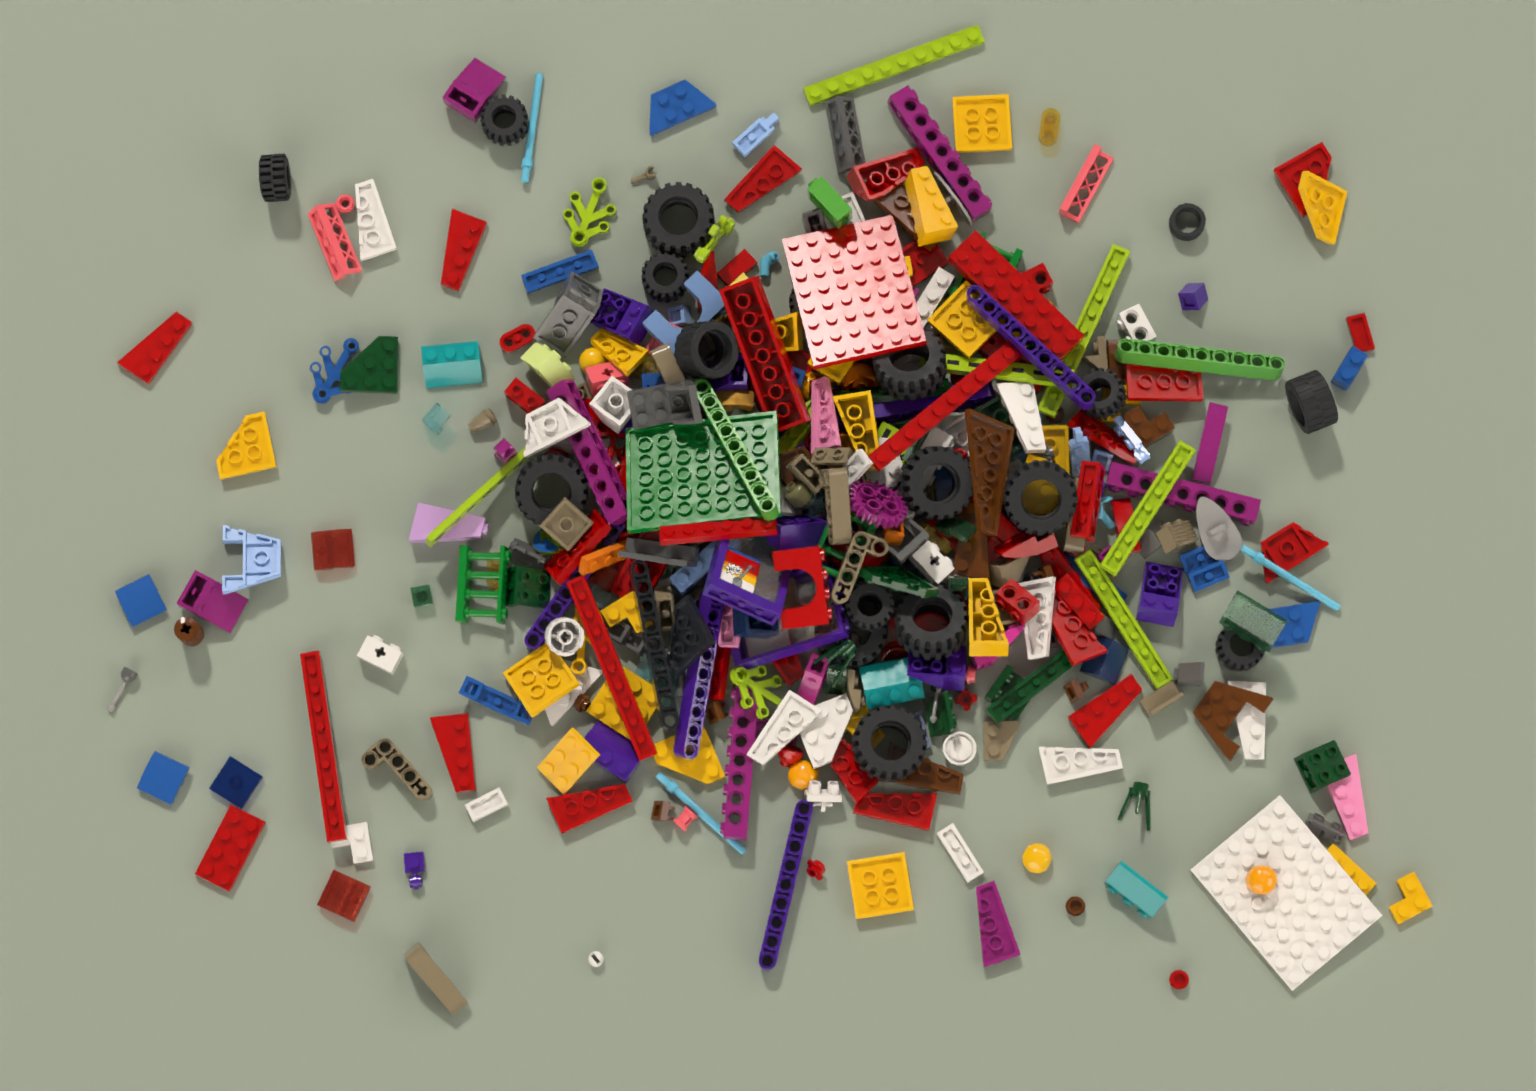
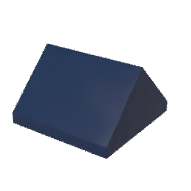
M1096 636L1097 641L1102 646L1104 645L1108 651L1105 654L1083 662L1079 672L1115 685L1129 649L1113 639Z

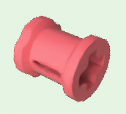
M686 806L683 808L684 811L676 819L672 820L684 832L687 830V826L694 819L698 818Z

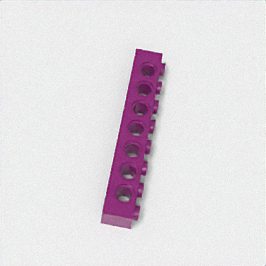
M907 85L889 96L888 105L933 170L942 177L962 203L972 222L990 213L992 208L990 198L983 194L977 180L974 181L970 169L961 162L959 153L951 148L949 139L946 135H942L938 123L931 119L927 107L920 103L915 90H911ZM905 106H912L914 110L909 111ZM916 121H922L924 125L919 126ZM926 136H932L935 140L929 141ZM937 151H943L945 156L938 155ZM953 166L956 171H950L947 167ZM958 181L965 182L966 186H960ZM973 196L977 199V201L972 202L969 200L968 197Z
M563 379L547 390L549 401L552 402L557 398L562 399L564 402L567 400V404L591 423V426L567 438L572 445L573 453L580 462L581 470L588 479V485L596 496V502L604 513L605 521L609 525H620L627 520V493L574 380Z
M1111 462L1105 486L1114 493L1122 491L1126 492L1130 497H1144L1148 490L1142 489L1140 483L1147 482L1151 486L1158 473ZM1121 478H1130L1131 484H1123ZM1182 479L1176 481L1164 500V505L1169 507L1181 506L1183 510L1188 512L1196 510L1197 496L1209 498L1214 502L1219 500L1224 503L1223 510L1229 518L1239 521V524L1243 526L1254 525L1261 499ZM1184 491L1187 494V498L1180 499L1177 492ZM1233 506H1241L1243 513H1236Z
M736 685V689L732 688L731 700H735V705L730 707V719H733V726H729L728 738H732L731 746L727 745L726 757H730V764L725 766V776H728V784H724L723 795H727L726 803H722L721 814L725 815V822H721L720 834H724L723 839L747 841L753 759L748 757L747 753L755 742L756 710L758 707L752 690L749 687L747 689L749 696L754 701L753 706L748 709H742L739 706L742 695L738 685ZM745 719L748 722V726L741 728L737 725V722ZM743 738L747 744L744 747H739L735 743L736 740ZM741 757L745 760V763L742 766H737L734 760ZM739 776L743 779V783L735 785L732 782L733 778ZM736 795L742 799V802L737 805L731 802V798ZM738 815L740 817L739 823H731L729 821L730 816Z

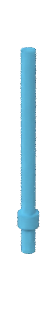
M536 73L525 156L521 164L523 168L521 182L524 183L529 182L530 169L533 167L532 154L543 74Z
M1246 545L1241 547L1240 551L1252 558V561L1256 564H1262L1336 612L1339 610L1340 604L1266 559L1265 555L1261 552H1255Z
M660 771L656 778L666 786V790L670 794L676 795L723 838L724 834H720V825L679 789V785L675 781L669 780ZM724 839L741 855L747 850L737 840Z

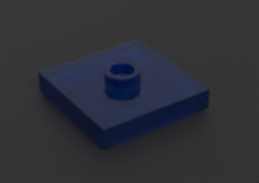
M230 756L209 789L240 809H243L263 779V776Z

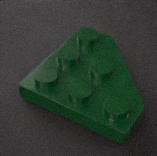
M378 336L341 370L339 392L397 394L398 337Z
M899 565L861 567L858 573L867 583L882 585L895 591L915 594L925 599L938 596L939 593L937 587Z

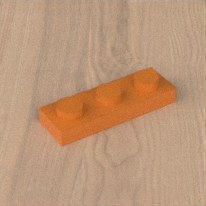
M627 539L582 556L578 571L584 576L627 559L625 557H618V551H625Z

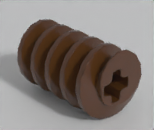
M184 617L179 619L174 625L175 635L185 645L193 647L202 642L204 638L203 628L194 619Z

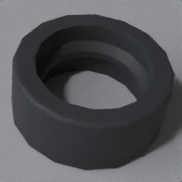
M1191 203L1177 206L1169 218L1171 233L1182 241H1191L1199 237L1206 223L1204 212L1200 207ZM1182 212H1191L1196 215L1198 227L1193 232L1185 233L1177 227L1176 219Z

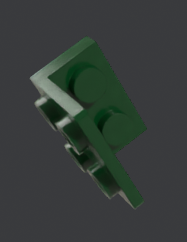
M521 566L508 568L506 607L521 605L545 609L549 604L550 573L547 570Z
M1007 664L984 699L992 704L1024 679L1013 672L1014 668ZM1029 701L1012 713L1010 717L1017 720Z
M943 691V695L938 696L937 721L935 723H931L929 720L930 716H932L934 697L924 698L923 703L930 737L952 734L957 726L956 715L951 712L954 706L952 695H948V691Z
M1335 740L1294 758L1310 794L1351 775Z

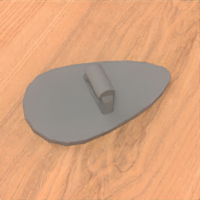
M934 172V176L948 196L944 200L949 209L955 206L966 223L972 226V219L962 203L937 172Z
M1200 497L1196 507V518L1203 546L1210 557L1220 561L1230 560L1241 549V534L1233 521L1218 504L1209 498Z

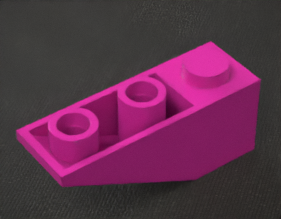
M812 653L797 695L815 706L832 662L827 663V658H824L814 664L813 661L820 655Z

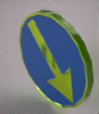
M540 529L533 537V548L539 554L552 555L564 549L543 529Z

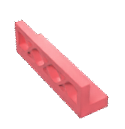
M1096 144L1092 148L1059 210V214L1078 224L1114 159L1101 152L1102 147ZM1098 156L1108 161L1104 167L1097 168L1095 161ZM1096 172L1097 182L1089 184L1087 180L1088 174ZM1087 189L1089 197L1080 200L1078 192ZM1079 205L1081 212L1078 217L1068 212L1071 206Z
M335 203L317 205L307 214L334 281H340L348 274L360 273L362 271ZM330 209L333 218L329 217L325 210ZM333 226L339 229V235L334 232ZM340 243L345 245L347 249L346 252L340 248ZM346 261L352 262L354 268L349 269Z

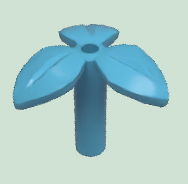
M1102 497L1098 519H1102L1107 528L1111 529L1115 524L1103 509V504L1112 500L1113 497Z

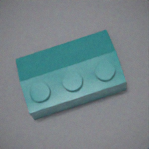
M478 341L421 346L426 389L483 383L480 345Z
M907 657L859 666L865 703L868 709L925 698L922 681L907 676Z
M1123 861L1116 866L1104 882L1107 885V890L1114 895L1116 892L1123 897L1121 900L1130 907L1131 905L1135 906L1138 909L1137 913L1145 919L1147 917L1151 919L1168 899L1167 895Z

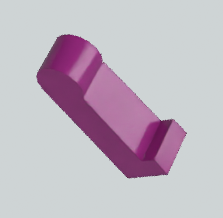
M505 438L493 448L496 451L494 456L503 465H506L518 454Z

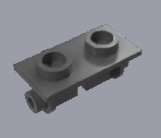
M517 538L509 545L512 558L541 570L550 554L538 551L534 546Z
M1309 813L1308 820L1305 822L1309 830L1319 836L1321 830L1325 831L1322 838L1334 844H1339L1342 839L1341 836H1344L1345 833L1342 825L1337 822L1330 823L1318 813Z

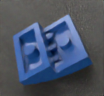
M1203 545L1178 555L1194 592L1230 578L1224 560L1220 561L1210 557Z
M150 574L115 590L116 596L132 627L167 610Z
M154 751L137 789L171 805L174 803L190 767Z

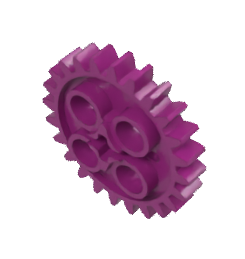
M862 479L861 482L856 481L849 488L850 507H852L850 511L857 512L855 516H861V521L867 520L869 525L875 523L877 528L879 525H882L884 529H886L887 525L891 529L893 526L898 527L899 524L903 523L908 513V507H906L907 502L902 501L903 496L897 495L898 491L893 492L892 487L887 488L885 483L880 485L878 480L873 483L871 479L868 482Z

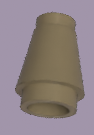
M488 408L478 414L468 426L475 434L495 425L494 423L498 420L492 410Z

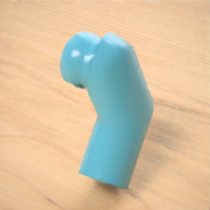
M771 251L761 258L760 277H769V267L779 260L777 252Z

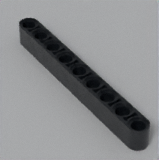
M636 560L629 568V575L659 721L663 729L673 730L679 724V715L649 569L645 561ZM635 565L643 567L642 574L634 572ZM639 584L646 585L647 592H639L637 586ZM642 603H649L651 611H643L641 608ZM646 622H653L655 629L653 631L647 630L645 627ZM650 641H657L659 648L657 650L651 649L649 646ZM655 659L662 661L663 667L661 669L654 667L653 661ZM659 678L666 680L667 685L665 688L657 685ZM661 698H669L670 706L664 707L661 704ZM666 716H671L674 719L673 726H668L665 723Z

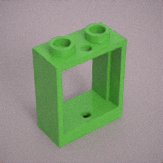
M822 176L819 179L814 178L808 184V198L817 208H821L824 216L835 227L839 229L852 219V208Z

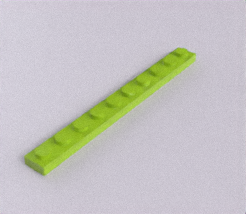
M977 24L803 87V91L809 106H813L836 96L984 44L985 40Z
M1112 244L1075 325L1084 335L1083 341L1062 360L1069 369L1074 370V373L1078 369L1130 255V250ZM1047 386L1038 406L1039 412L1055 419L1065 394L1058 387Z

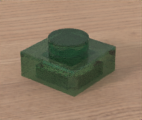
M429 584L410 588L414 608L433 604Z

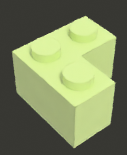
M535 342L520 357L550 388L563 379L573 380L575 378L570 372L572 370L570 366L565 362L562 363L560 361L561 356L555 350H551L546 344L542 346Z

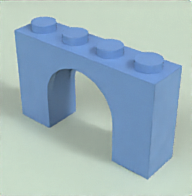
M698 271L684 282L685 289L702 306V313L697 322L716 321L720 316L724 317L727 314L720 292ZM655 310L642 322L643 326L661 345L668 343L674 354L677 336L683 328L671 325Z
M730 539L728 547L741 551V543L738 539ZM713 541L698 553L697 567L683 566L669 577L671 587L681 599L692 593L697 588L698 581L709 571L716 541Z

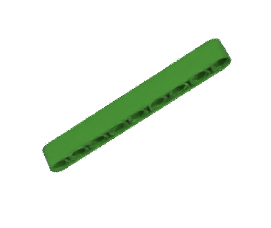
M1123 338L1118 342L1114 354L1118 362L1125 364L1264 380H1278L1285 367L1284 359L1275 355Z
M706 379L696 380L694 383L699 403L759 512L767 521L776 519L779 515L776 502L710 383Z

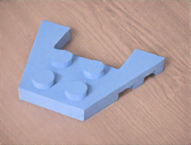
M223 525V544H243V575H223V594L281 577V539L258 533L254 535L247 533L246 530L231 529L230 526Z

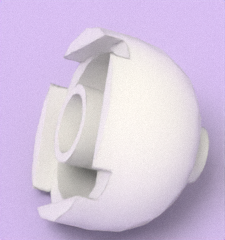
M567 617L556 618L546 627L544 634L545 642L548 648L555 654L570 656L582 647L584 630L574 619Z

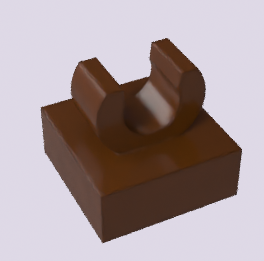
M1051 565L1038 568V571L1034 572L1032 577L1037 575L1041 579L1054 577Z
M1077 679L1063 686L1072 704L1085 696L1084 691L1089 689L1086 681L1079 684Z
M717 700L706 706L705 713L709 725L716 724L729 715V713H723L722 707L726 705L725 703H720Z
M654 801L651 820H673L672 817L668 816V811L675 810V807L670 806V802Z

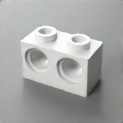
M1140 304L1118 314L1116 322L1121 331L1124 330L1127 335L1125 338L1137 339L1135 334L1139 332L1144 335L1145 338L1143 340L1155 341L1157 336ZM1132 316L1136 322L1128 323L1126 317Z

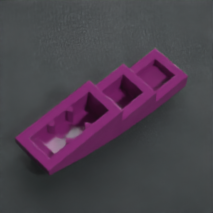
M1209 402L1192 474V479L1211 483L1228 410L1226 405Z

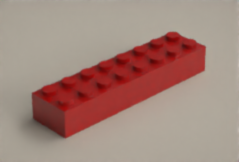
M976 230L949 255L948 262L971 285L982 287L1061 361L1083 341L1084 335Z
M753 276L719 289L763 412L777 411L778 432L810 421L811 417L760 277Z

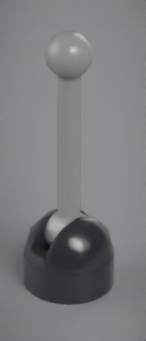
M930 684L935 697L932 716H930L929 720L931 723H935L937 721L938 696L944 689Z

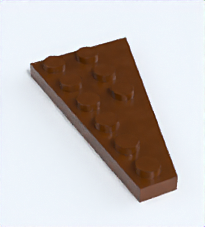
M969 408L965 410L976 526L977 531L993 537L998 532L1015 428Z

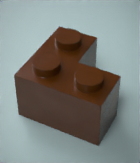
M1139 405L1122 415L1125 422L1141 440L1145 449L1173 433L1175 429L1165 412L1148 421Z

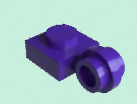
M424 852L404 853L405 873H413V876H409L410 888L417 890L419 887H422L421 875L418 876V872H425Z

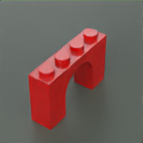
M820 545L773 551L775 571L801 569L808 572L816 583V594L810 603L799 607L782 608V630L829 624L830 619H833L832 608H828L827 600H830V590L825 586V581L828 580L827 569H823L822 562L826 561L825 550L821 549Z

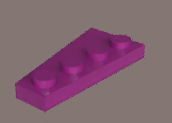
M995 881L977 886L976 896L984 968L1021 954Z

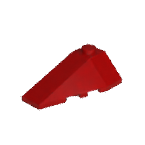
M917 147L854 166L846 177L853 192L864 200L870 201L885 196L906 180L911 169L922 167L925 165V162Z

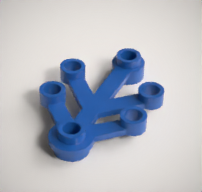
M349 338L343 343L344 351L334 367L330 357V347L323 346L320 348L319 354L323 358L327 374L324 384L320 374L321 364L313 362L309 367L313 373L316 385L312 396L317 403H327L333 395L351 393L339 392L340 386L331 388L334 381L340 380V371L350 354L358 350L359 343L356 339ZM349 342L354 343V349L348 347ZM322 349H328V355H323ZM314 364L318 365V371H313L312 366ZM321 390L326 394L323 398L319 396V391Z

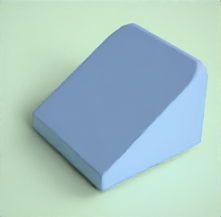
M679 305L667 309L669 322L677 326H687L692 323L690 306Z
M1096 445L1091 462H1100L1106 468L1105 471L1108 472L1113 453L1104 447Z

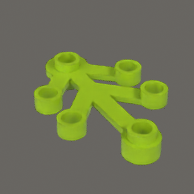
M601 177L595 178L592 181L593 193L586 210L581 202L579 192L574 191L569 196L571 203L575 205L582 220L580 227H578L574 219L572 209L568 208L563 211V218L568 221L572 230L570 241L576 247L585 246L590 237L599 233L605 234L610 229L608 222L601 221L598 226L587 230L589 223L605 216H614L616 214V207L613 204H608L605 208L594 212L600 194L604 193L607 189V183ZM598 184L603 185V188L599 190L596 188V186ZM577 195L579 198L578 200H573L572 196ZM612 207L614 211L609 213L607 209ZM571 212L572 216L568 218L565 214ZM602 225H607L606 230H602L600 227ZM581 235L583 239L581 241H577L576 237Z
M721 215L717 225H712L708 234L713 236L712 240L705 247H699L694 254L698 262L704 264L724 234L728 236L732 232L736 223L733 222L731 217L728 219L726 216Z
M763 665L750 670H746L744 667H735L730 672V679L739 687L742 695L740 701L742 708L748 709L754 704L753 699L749 696L747 689L749 687L752 690L758 707L756 716L759 719L768 717L769 710L765 706L763 697L776 706L780 705L782 699L765 688L781 686V677L775 675L770 679L754 682L750 677L762 678L767 674V670Z

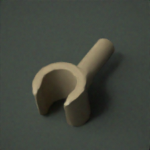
M654 166L647 167L645 173L631 179L632 184L646 178L653 180L657 173L651 175L648 171L653 170Z

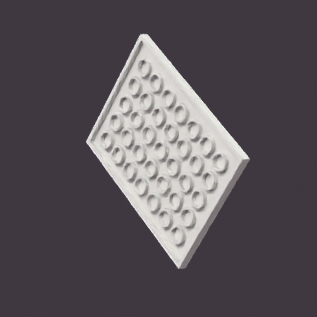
M1281 795L1191 869V872L1292 991L1382 916ZM1256 865L1269 866L1276 872L1278 882L1272 892L1260 895L1254 894L1246 886L1245 878L1247 872Z

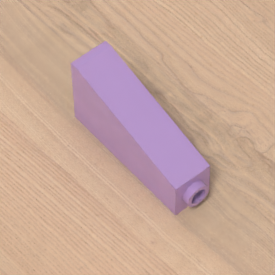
M418 502L409 537L410 542L426 543V536L453 513L454 510ZM467 514L437 542L482 540L483 534L487 535L489 524L486 523L487 521L484 517Z

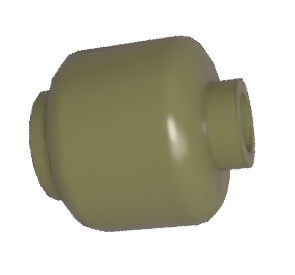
M792 481L786 486L785 499L795 509H806L813 502V492L802 481Z

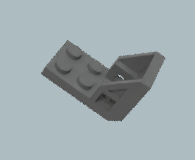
M571 271L555 299L553 308L537 329L533 338L566 357L597 313L601 304L603 290Z
M681 380L626 391L634 430L671 422L673 424L702 423L696 385L692 380Z
M905 517L902 544L900 546L888 545L887 554L901 566L928 541L929 534L911 518ZM879 525L874 536L881 539L882 525Z

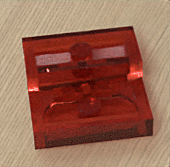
M352 529L311 532L314 571L355 567Z
M333 870L317 905L355 922L371 886Z

